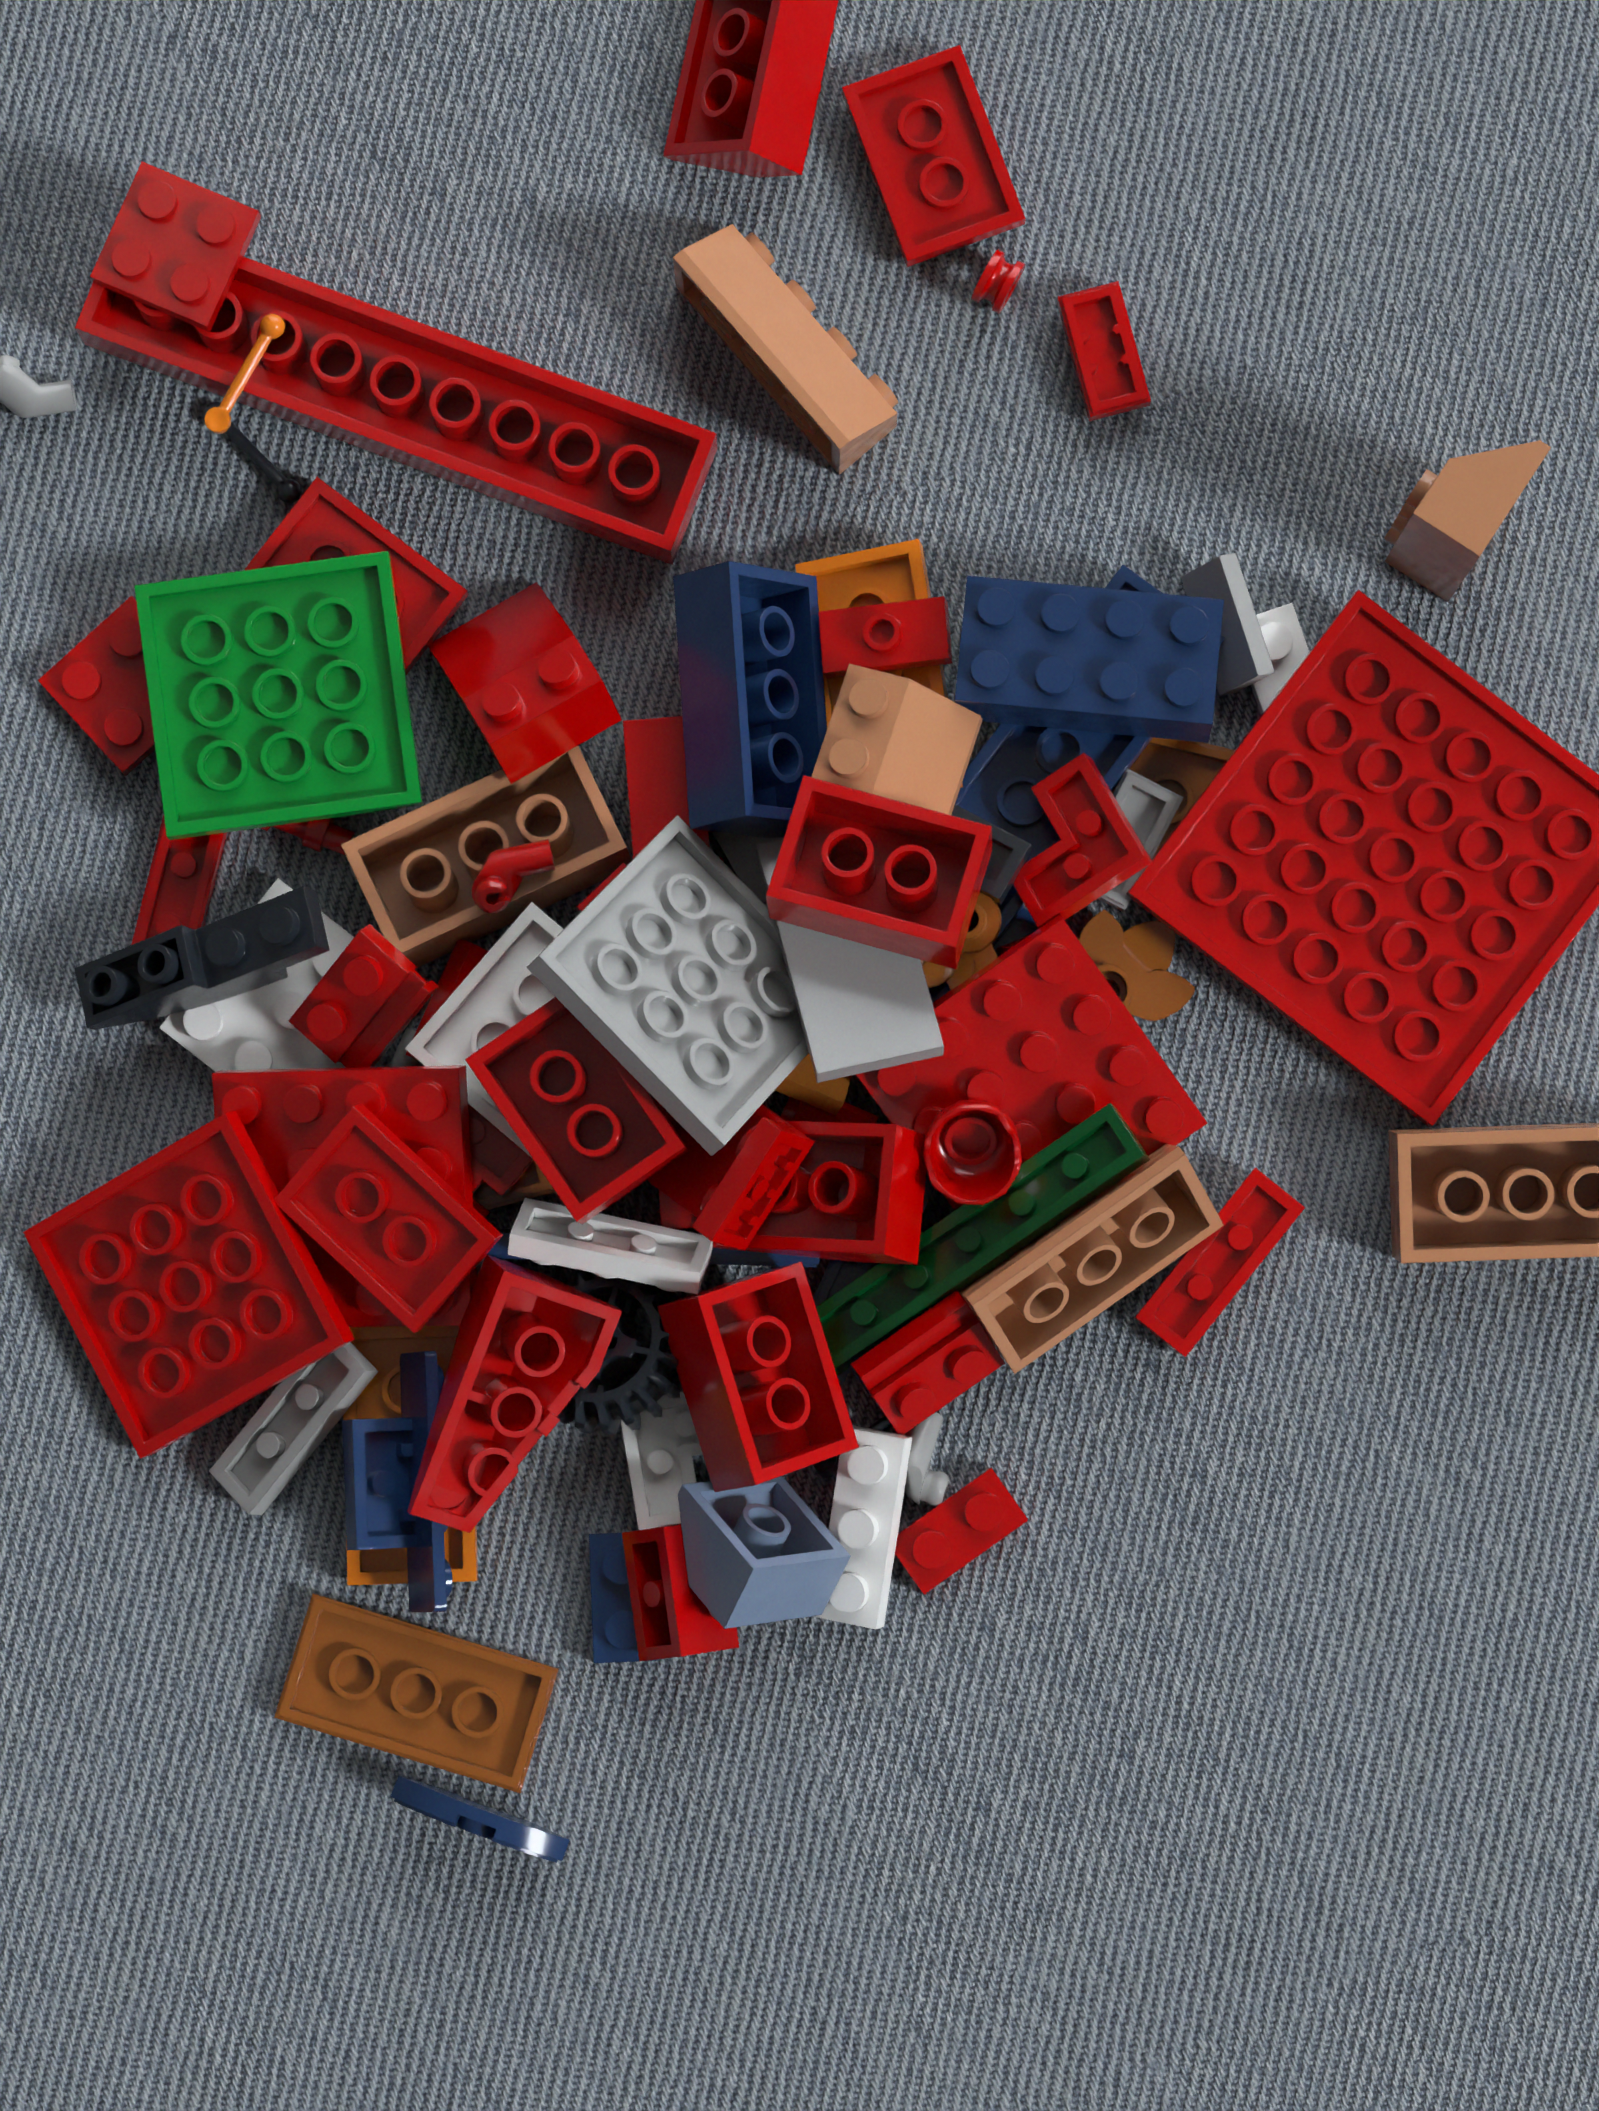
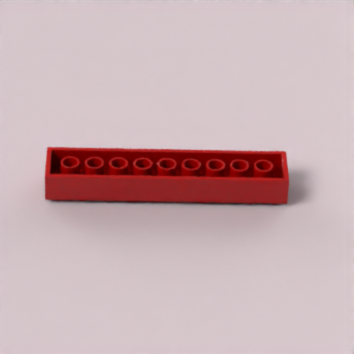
M246 257L242 259L210 332L92 283L75 326L77 333L86 346L224 397L261 334L260 322L263 317L268 314L279 315L285 323L284 332L280 337L271 340L236 402L671 565L674 563L718 449L715 432Z

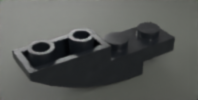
M302 886L196 930L183 925L177 926L74 969L86 1026L96 1030L194 1009L261 988L287 978V967L330 951L317 892Z

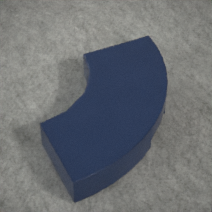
M398 1775L391 1794L394 1802L423 1815L557 1863L558 1860H563L570 1842L569 1839L528 1820L492 1809L448 1790Z

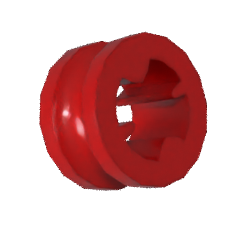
M999 249L995 251L988 262L971 297V300L977 303L981 300H988L992 304V311L1000 314L1004 309L1026 266L1025 263L1019 260L1015 264L1008 263L1004 257L1005 252Z

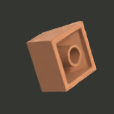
M849 664L811 777L952 815L982 724V718L973 711L912 679Z

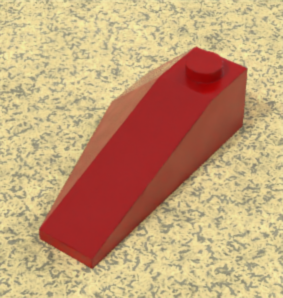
M486 1255L473 1287L470 1302L461 1320L407 1511L412 1515L470 1533L517 1475L518 1465L542 1435L547 1437L560 1421L558 1415L581 1387L585 1389L597 1375L622 1311L613 1305L545 1274Z

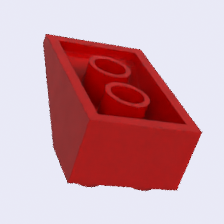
M537 582L433 641L428 646L511 784L622 720L602 678L573 632Z
M787 1121L812 1139L814 1144L745 1251L853 1262L918 1265L927 1171L923 1157L924 1134L897 1124ZM713 1242L712 1246L713 1248L744 1251L716 1242Z

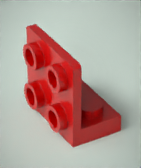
M762 1104L725 1146L712 1156L680 1125L676 1132L689 1151L650 1177L648 1181L697 1217L692 1227L710 1241L745 1251L813 1146L814 1141Z

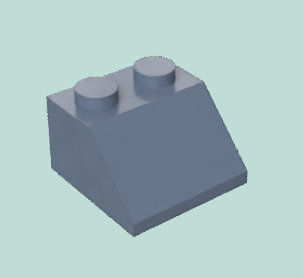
M782 1476L758 1485L721 1492H714L711 1481L682 1484L678 1492V1502L689 1587L708 1608L711 1616L724 1629L822 1615L851 1555Z

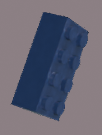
M726 561L673 576L690 829L763 838L784 837L803 775L812 776L827 731L817 577L733 561Z
M967 575L955 703L980 715L983 722L1208 743L1213 725L1224 599Z

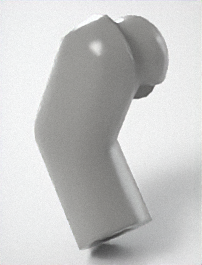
M10 355L0 356V403L16 416L32 418L77 411L75 389L71 379L37 384L21 370L18 359Z
M937 1412L905 1433V1436L912 1437L905 1493L918 1505L921 1501H924L932 1506H938L944 1501L949 1486V1477L945 1472L930 1470L931 1456L943 1422V1417Z

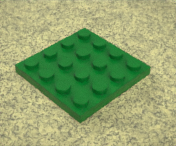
M388 551L134 585L166 835L169 840L423 806L391 559Z

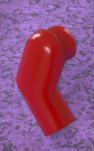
M549 839L498 849L490 853L473 882L472 898L475 904L483 912L497 914L503 911L511 902L524 877L554 871L555 864Z

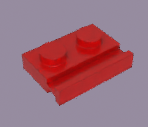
M369 924L356 934L288 1021L335 1064L341 1062L346 1068L374 1067L439 986L433 980L427 982L415 971L417 966Z
M956 1290L851 1363V1366L859 1375L896 1433L904 1435L1004 1365L1005 1362L972 1313L968 1303Z

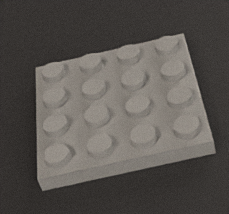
M678 815L527 966L528 970L711 1156L725 1146L809 1053L774 919L769 918L768 907Z

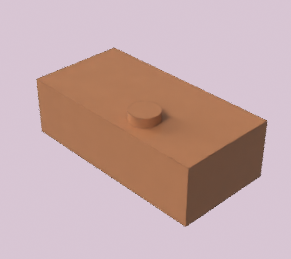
M579 746L569 750L513 784L509 782L501 769L341 844L383 936L413 962L417 968L452 952L456 942L460 939L473 942L514 923L531 902L539 909L546 908L605 880L623 862L628 865L632 861L626 844ZM549 839L555 864L554 871L524 877L511 902L503 911L497 914L483 912L475 904L472 898L473 882L490 853L498 849Z
M1599 1123L1388 1130L1392 1257L1398 1262L1425 1263L1599 1257Z

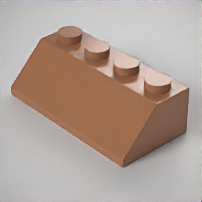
M731 224L682 249L673 257L676 288L839 475L897 427L898 413L893 407L898 404V400L894 393L878 375L873 374L868 379L851 361L857 356V353L850 342L834 326L827 332L810 314L816 309L812 299L795 280H790L786 285L770 268V265L775 262L773 255L754 233L750 232L744 238L736 227Z
M1539 440L1450 458L1439 475L1426 469L1384 538L1394 545L1385 562L1446 602H1449L1551 447Z
M1164 1144L1148 1156L1150 1160L959 1292L968 1303L972 1313L985 1330L1000 1356L1014 1374L1224 1226L1187 1156L1179 1146Z

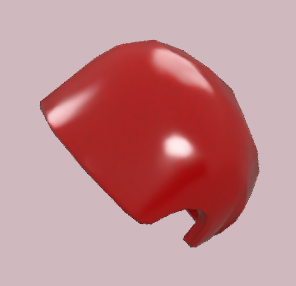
M959 1100L936 1113L924 1134L923 1157L929 1180L937 1191L957 1204L984 1205L1006 1194L1019 1173L1022 1156L1016 1127L1008 1114L1003 1113L1000 1107L988 1101Z

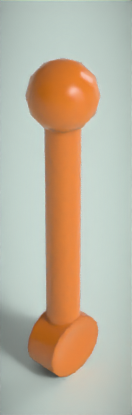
M268 314L263 317L260 322L261 334L219 407H213L206 412L205 424L211 432L222 434L230 428V411L271 340L280 337L284 332L285 323L279 315Z

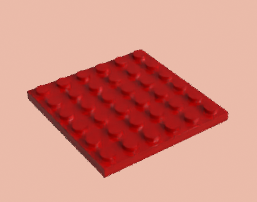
M1357 590L1151 859L1153 863L1146 866L1126 894L1418 1120L1431 1127L1599 906V774L1368 596Z

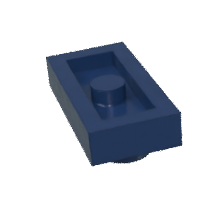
M622 1533L589 1534L594 1663L639 1661Z

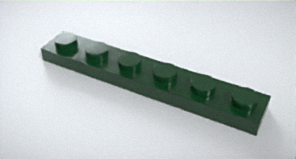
M1111 1103L1107 1104L1022 1163L1018 1175L1006 1194L984 1205L963 1204L920 1234L918 1265L878 1263L819 1304L816 1309L837 1376L852 1367L851 1363L956 1290L960 1292L1148 1162L1150 1158L1118 1109Z

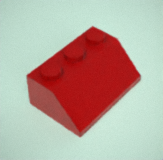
M696 0L663 156L673 161L757 178L802 175L839 0Z

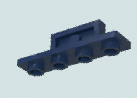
M436 1351L402 1353L400 1355L402 1418L342 1420L347 1550L407 1548L410 1612H445L447 1609V1597L451 1593L453 1582L450 1564L445 1559L444 1532L447 1531L448 1526L412 1515L407 1511L445 1380L441 1367L437 1365Z

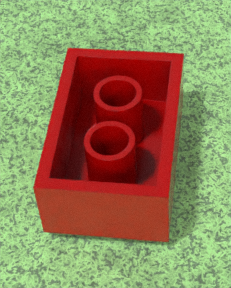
M803 775L766 894L769 918L957 969L992 853V826Z
M556 997L465 1059L575 1221L582 1225L689 1151L651 1094Z
M802 1261L760 1271L698 1292V1295L692 1294L657 1306L664 1330L669 1333L668 1343L671 1353L678 1359L676 1369L714 1492L758 1485L859 1448Z

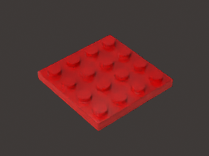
M1061 914L1054 917L990 964L932 1003L944 1044V1054L942 1056L856 1074L891 1124H897L922 1134L926 1133L937 1112L959 1100H985L1000 1107L1003 1113L1009 1115L1016 1127L1021 1144V1164L1109 1103L1118 1109L1148 1156L1164 1144L1176 1146L1207 1124L1199 1109ZM943 1195L954 1211L963 1205L957 1204Z
M466 1065L220 1070L212 1073L214 1119L226 1112H237L279 1193L354 1105L362 1103L473 1206ZM295 1223L348 1327L406 1326ZM476 1267L425 1326H460L477 1280Z
M236 1111L220 1115L23 1232L140 1459L153 1455L355 1340L294 1221L274 1202V1198L279 1192Z

